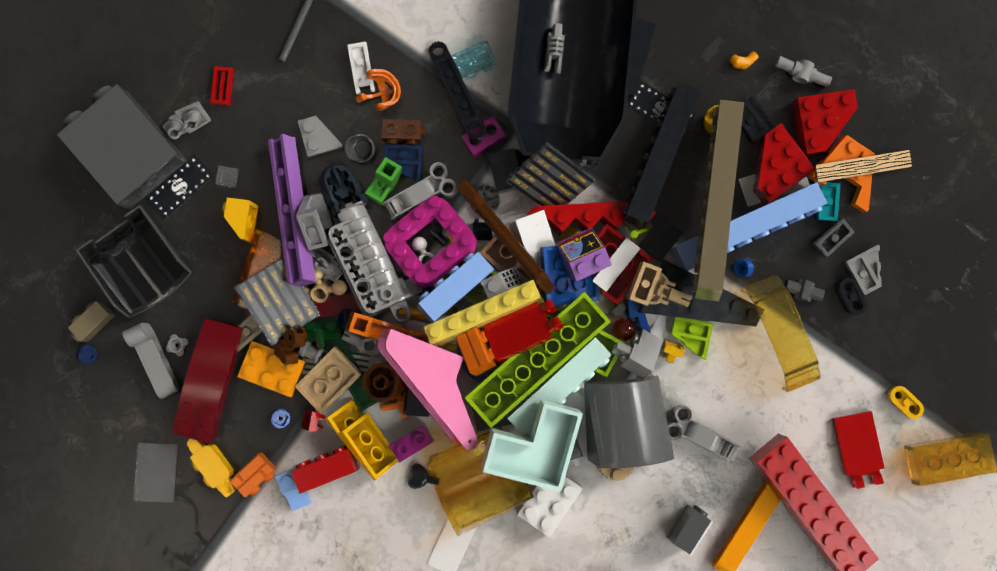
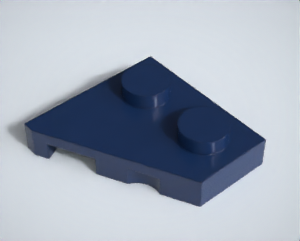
M384 144V158L386 157L402 166L401 173L416 182L421 181L423 146Z

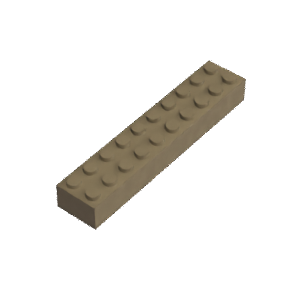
M720 100L719 107L714 109L712 133L709 143L710 150L707 159L708 166L705 176L706 183L703 192L704 200L698 235L702 236H699L696 254L700 255H697L694 273L697 274L694 275L692 292H695V299L719 302L723 291L744 102Z

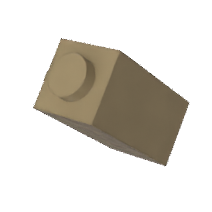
M93 301L85 307L86 311L71 321L72 324L68 329L72 332L71 336L76 341L89 342L116 316L104 302Z

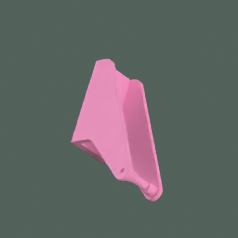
M381 329L377 340L378 351L453 444L462 445L466 449L475 448L478 440L456 383L463 357L393 329Z

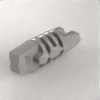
M555 23L552 26V32L548 33L544 71H549L551 59L556 60L555 73H561L565 35H562V24Z

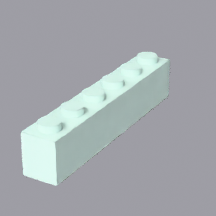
M593 337L506 416L507 419L523 436L526 433L530 435L540 399L563 405L566 402V396L570 393L572 395L581 388L579 384L584 380H590L595 375L594 371L599 366L602 368L610 361L608 358L611 354L596 337Z

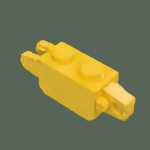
M189 439L187 445L193 454L190 457L192 460L191 464L196 471H200L204 476V483L208 487L211 486L212 489L217 488L225 497L233 494L237 489L229 480L233 476L234 469L217 445H206L204 442Z

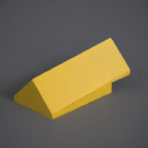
M353 399L325 418L374 481L398 462L389 442L368 412L363 415Z

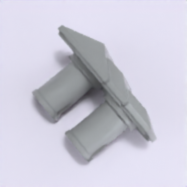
M197 101L174 111L175 113L169 117V120L162 127L170 138L178 139L182 134L187 132L190 134L210 122L211 119L200 102Z
M322 248L312 249L313 265L316 269L323 272L322 279L325 281L327 279L333 282L337 281L343 273L335 257Z

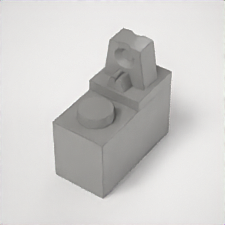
M643 329L638 334L633 335L630 340L631 345L617 342L613 346L612 353L622 361L620 366L644 379L654 370L663 340Z

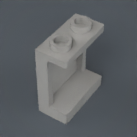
M322 192L304 196L296 218L308 250L328 246L329 242L324 230L333 227L334 224Z

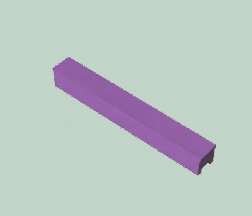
M280 134V137L275 140L269 139L268 144L287 282L290 285L304 287L315 283L316 279L312 251L308 250L296 218L297 211L304 197L295 137Z

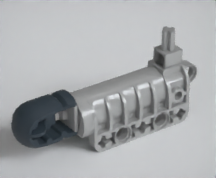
M332 164L325 168L319 177L320 190L327 205L331 207L330 211L333 217L337 218L338 223L329 230L328 244L339 263V267L361 313L373 318L390 310L395 321L404 323L411 314L406 301L420 295L423 292L422 289L426 287H417L410 278L405 281L403 277L399 278L365 208L368 199L362 193L363 189L355 173L344 164ZM333 186L336 189L334 194L339 196L341 200L349 197L348 192L352 188L355 194L354 197L358 202L355 204L352 202L347 203L345 208L340 210L339 203L333 196ZM337 238H341V241H340V245H339V246H337V244H339V241H338ZM348 253L350 256L343 257L341 256V254ZM364 287L367 291L361 293L357 288ZM368 303L370 306L374 305L375 309L367 308L366 305ZM398 309L406 310L407 317L405 319H399L396 316Z

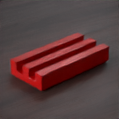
M214 66L210 97L211 105L230 106L234 78L233 68ZM219 71H222L219 100H216ZM228 72L227 88H226V97H225V100H223V99H224V91H225L226 73Z

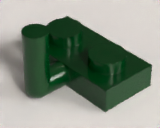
M338 321L309 322L302 326L307 333V342L316 341L319 349L325 347V340L341 339L342 328L338 325Z

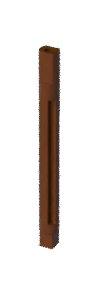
M463 179L456 186L459 192L546 294H551L557 287L551 282L549 276L467 179Z

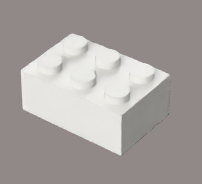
M565 476L561 492L535 485L517 510V515L550 538L583 488L568 476Z

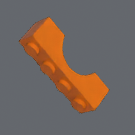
M353 311L350 312L345 328L349 332L377 340L381 329H393L423 342H427L428 338L426 334Z

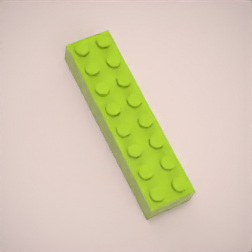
M585 292L556 316L559 317L564 328L552 332L553 339L510 357L465 397L490 428L611 322Z

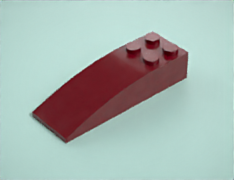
M205 318L185 377L172 434L208 444L216 439L243 328Z

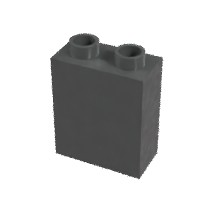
M117 84L113 88L108 85L102 87L93 95L92 100L95 103L84 112L78 110L68 115L63 121L65 128L57 135L117 205L130 210L188 160L129 92Z

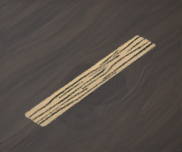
M905 150L816 165L818 182L907 168L911 167L912 163L910 151Z

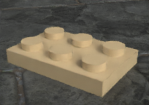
M335 346L295 387L320 414H323L362 373Z

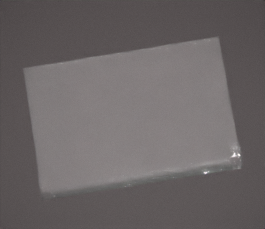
M138 442L133 501L174 503L178 444Z

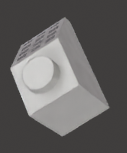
M516 266L480 282L488 299L524 284Z

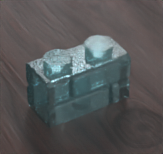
M487 40L452 54L462 79L474 78L477 72L482 70L483 72H488L496 65V59Z

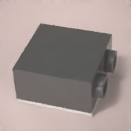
M687 505L667 538L692 556L713 521L707 518L708 513L698 506L694 505L692 508Z

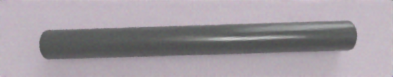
M313 0L304 1L278 58L280 61L286 62Z

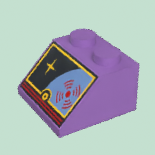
M592 228L556 243L571 280H581L612 266L605 246Z

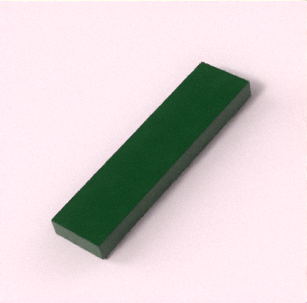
M331 340L325 344L328 353L333 347L337 346L362 373L344 340ZM363 373L348 388L361 412L378 403L371 400V397L363 390Z

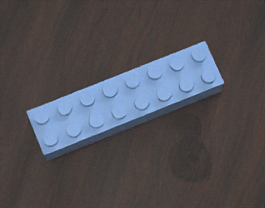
M818 182L732 220L730 223L727 253L735 250V245L739 248L753 242L752 237L754 240L770 234L769 230L773 233L788 226L786 222L790 225L805 218L804 214L808 217L823 210L821 206L827 204V201ZM699 236L670 249L677 266L687 271L694 268L697 255H700L696 254Z

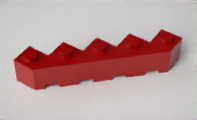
M630 201L534 206L526 216L544 210L549 227L559 235L565 231L571 222L582 231L593 228L598 221L604 225L608 224L616 230L624 222L625 214L622 211L626 202L630 203ZM653 211L651 218L656 214L655 211ZM633 225L638 230L642 229L640 227Z

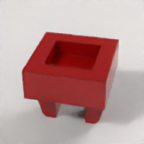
M305 409L302 428L312 432L322 430L323 426L318 425L317 422L320 418L325 419V415Z

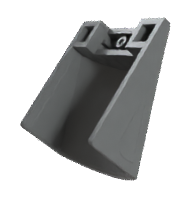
M646 376L644 379L639 377V379L612 382L597 381L584 383L588 461L599 468H630L659 464L674 459L659 376Z

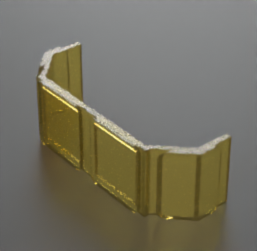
M772 275L743 287L741 292H746L755 304L783 370L786 386H783L782 390L790 392L821 379L817 356L803 327L793 299L778 275Z

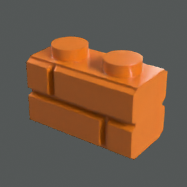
M474 327L456 337L469 373L478 376L496 366L495 356L492 349L488 347V338L485 331Z
M260 452L229 481L238 489L243 497L246 498L249 495L253 497L261 490L259 486L264 481L268 483L275 477L273 472L277 468Z

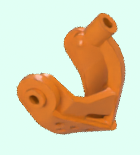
M371 69L365 73L367 79L376 81L380 92L370 95L362 93L356 96L358 103L381 97L382 103L376 104L375 109L382 111L399 100L401 89L398 80L393 74L384 69ZM385 82H387V83L392 87V89H390V88L385 84Z

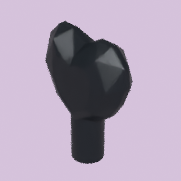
M421 464L411 466V476L408 479L410 488L418 489L424 487L427 483L439 485L440 478L429 476L428 471Z

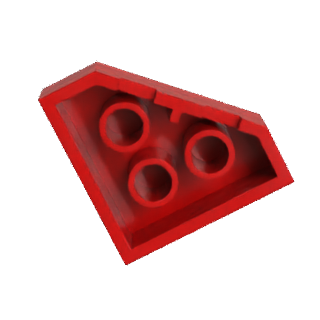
M855 89L798 97L792 102L798 144L805 156L821 155L830 147L858 108Z
M782 124L776 126L760 139L753 192L763 206H765L815 170L814 166Z
M608 224L597 235L605 246L609 259L626 239ZM640 249L607 291L599 287L600 295L617 306L630 290L640 262L650 264L653 258Z

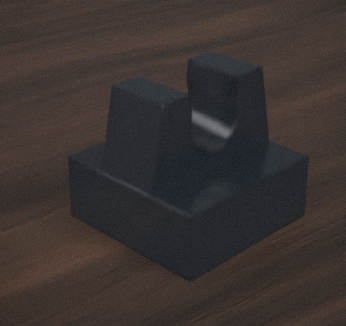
M479 218L475 219L473 234L476 239L491 240L492 230L485 222H479Z

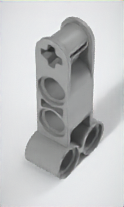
M433 163L430 167V176L382 203V206H385L390 214L391 221L409 213L432 196L442 194L445 198H452L456 195V184L453 180L446 179L448 171L443 163ZM442 168L444 170L443 175L435 176V169ZM447 184L453 186V190L450 193L443 191L444 186Z
M677 405L672 409L671 413L674 422H668V428L675 426L677 433L674 436H670L671 440L674 441L684 437L732 463L731 459L737 448H740V445L691 419L692 411L689 407ZM680 409L686 411V416L683 419L678 418V411Z

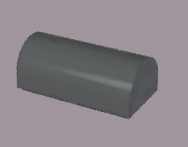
M839 218L838 221L812 243V246L818 254L827 258L854 231L844 218Z

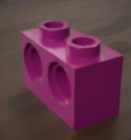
M494 116L491 118L486 117L482 121L486 129L488 127L495 128V134L488 135L486 133L479 144H470V138L466 131L461 136L463 143L474 159L506 139V134ZM477 126L474 129L472 128L471 133L477 135L482 130Z
M424 424L392 443L390 447L400 463L433 443L434 439Z

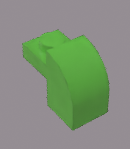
M385 157L375 172V179L365 192L366 197L382 205L388 194L393 191L397 184L402 166Z

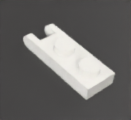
M366 41L347 45L356 95L361 94L359 87L369 85L371 92H375L374 80L367 79L365 74L371 70Z

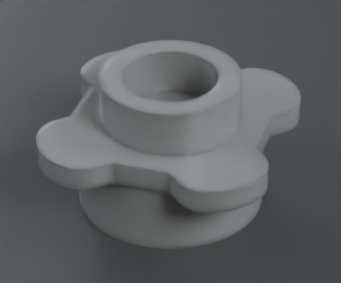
M176 334L171 335L166 346L167 352L176 353L177 356L184 355V348L188 345V340L186 338H179Z

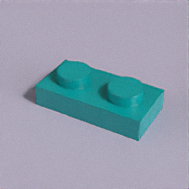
M827 182L826 185H819L827 204L821 206L823 210L817 212L816 220L838 221L841 183Z

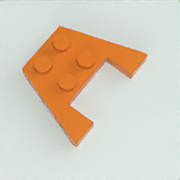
M844 135L829 150L826 158L818 164L874 156L875 153L850 136ZM815 169V171L809 174L808 178L817 183L818 178ZM873 173L844 178L857 187L850 205L862 213L869 210ZM827 181L818 182L819 185H826Z

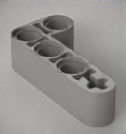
M139 323L123 331L126 343L130 347H135L157 396L163 399L180 390L179 384L150 324Z

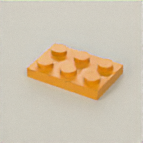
M251 341L237 377L288 397H293L296 389L295 386L299 382L306 361L299 359L296 364L284 365L274 354L275 349Z

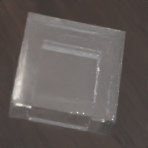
M219 165L215 184L236 188L239 169Z

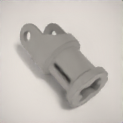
M306 342L304 347H300V349L298 347L293 348L298 355L306 356L313 360L316 365L325 354V349L313 346L312 342Z

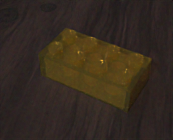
M975 432L904 445L911 483L914 485L925 486L997 472L989 433Z

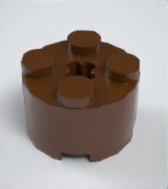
M375 363L363 375V390L371 397V400L377 402L395 401L404 394L406 384L389 363Z

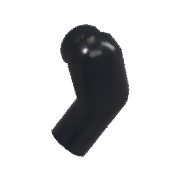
M437 220L431 221L430 236L441 246H445L449 239L443 235L442 225Z

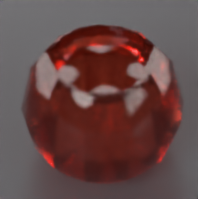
M631 319L616 320L612 326L613 336L617 339H624V341L630 340L636 334L635 323Z

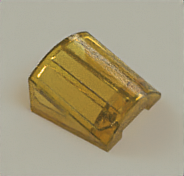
M490 431L477 436L478 443L475 448L466 449L460 443L431 455L427 463L430 476L440 478L439 485H434V488L457 536L534 498L528 483L482 471L480 466Z

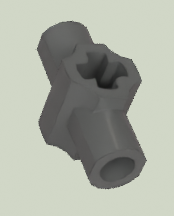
M787 279L783 287V291L792 293L793 298L810 302L811 299L821 302L825 294V290L814 287L815 283L803 279H797V282Z

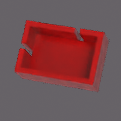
M344 445L333 450L332 455L326 452L315 457L314 462H311L309 459L295 465L296 469L291 471L299 494L356 472L360 469L358 460L347 446Z

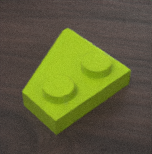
M674 317L671 335L701 359L706 360L713 323Z

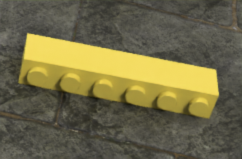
M531 280L425 326L424 329L430 344L442 347L456 341L457 336L466 333V331L474 327L481 330L484 325L532 303L538 302V304H542L544 302L534 280Z

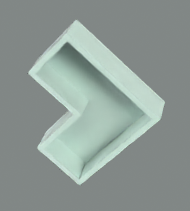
M540 399L530 438L491 428L480 466L482 471L561 492L583 413L576 408Z

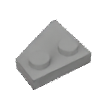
M317 116L298 120L308 158L344 148L341 142Z
M879 244L844 262L852 278L857 281L863 295L882 286L880 276L881 262H879L878 251H880Z

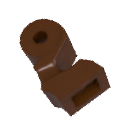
M302 327L287 329L284 332V339H280V342L275 345L274 354L284 365L298 363L299 356L293 348L304 347L306 344L307 333Z

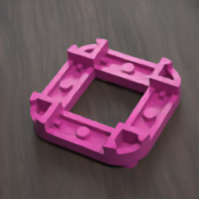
M432 196L423 201L394 224L383 236L387 251L417 287L434 288L433 285L449 273L455 266L459 265L470 253L474 254L477 241L471 229L450 204L438 196ZM433 219H436L452 237L454 242L423 265L406 241Z

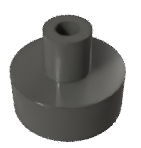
M622 300L608 313L613 319L619 316L622 320H625L628 314L624 310L628 306Z

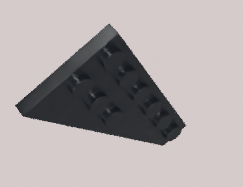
M662 260L659 267L662 268L661 272L666 275L669 281L676 284L675 287L667 286L692 295L691 301L681 298L690 302L688 307H685L679 303L662 298L668 301L669 304L659 303L649 304L648 306L641 304L638 311L639 313L756 327L764 309L725 289L722 291L719 302L695 299V292H692L695 274L666 260Z

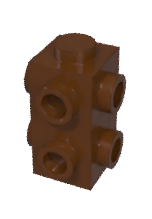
M382 119V139L386 144L406 142V145H417V143H422V137H425V126H422L421 120Z

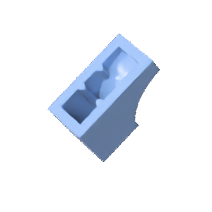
M296 468L275 476L281 493L286 497L292 511L312 503L307 491L299 494L291 473Z

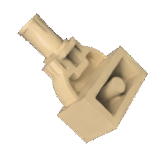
M640 262L626 299L644 306L659 303L668 305L669 302L662 299L665 298L685 307L689 306L690 302L681 298L691 301L692 295L668 287L667 285L675 287L676 284L668 280L666 275L661 272L662 268L646 262Z

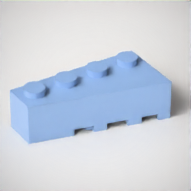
M479 251L475 255L470 253L463 260L465 264L460 268L458 265L449 272L450 276L446 280L441 278L434 284L435 289L431 293L426 291L418 298L420 302L417 308L430 323L436 322L441 315L445 314L456 302L460 301L494 270Z

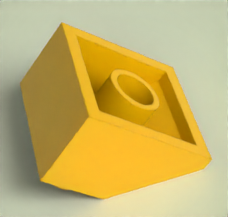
M227 197L226 202L222 206L224 218L240 239L253 243L259 206L249 200Z

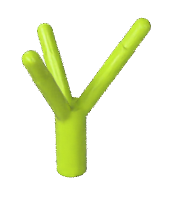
M625 221L622 223L629 230L631 235L630 241L633 243L638 234L647 232L652 228L649 226L645 229L633 230Z

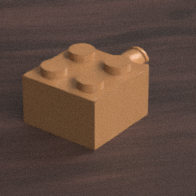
M505 224V226L511 231V233L524 247L522 238ZM496 235L481 250L480 254L497 271L502 272L516 266L517 270L528 280H533Z

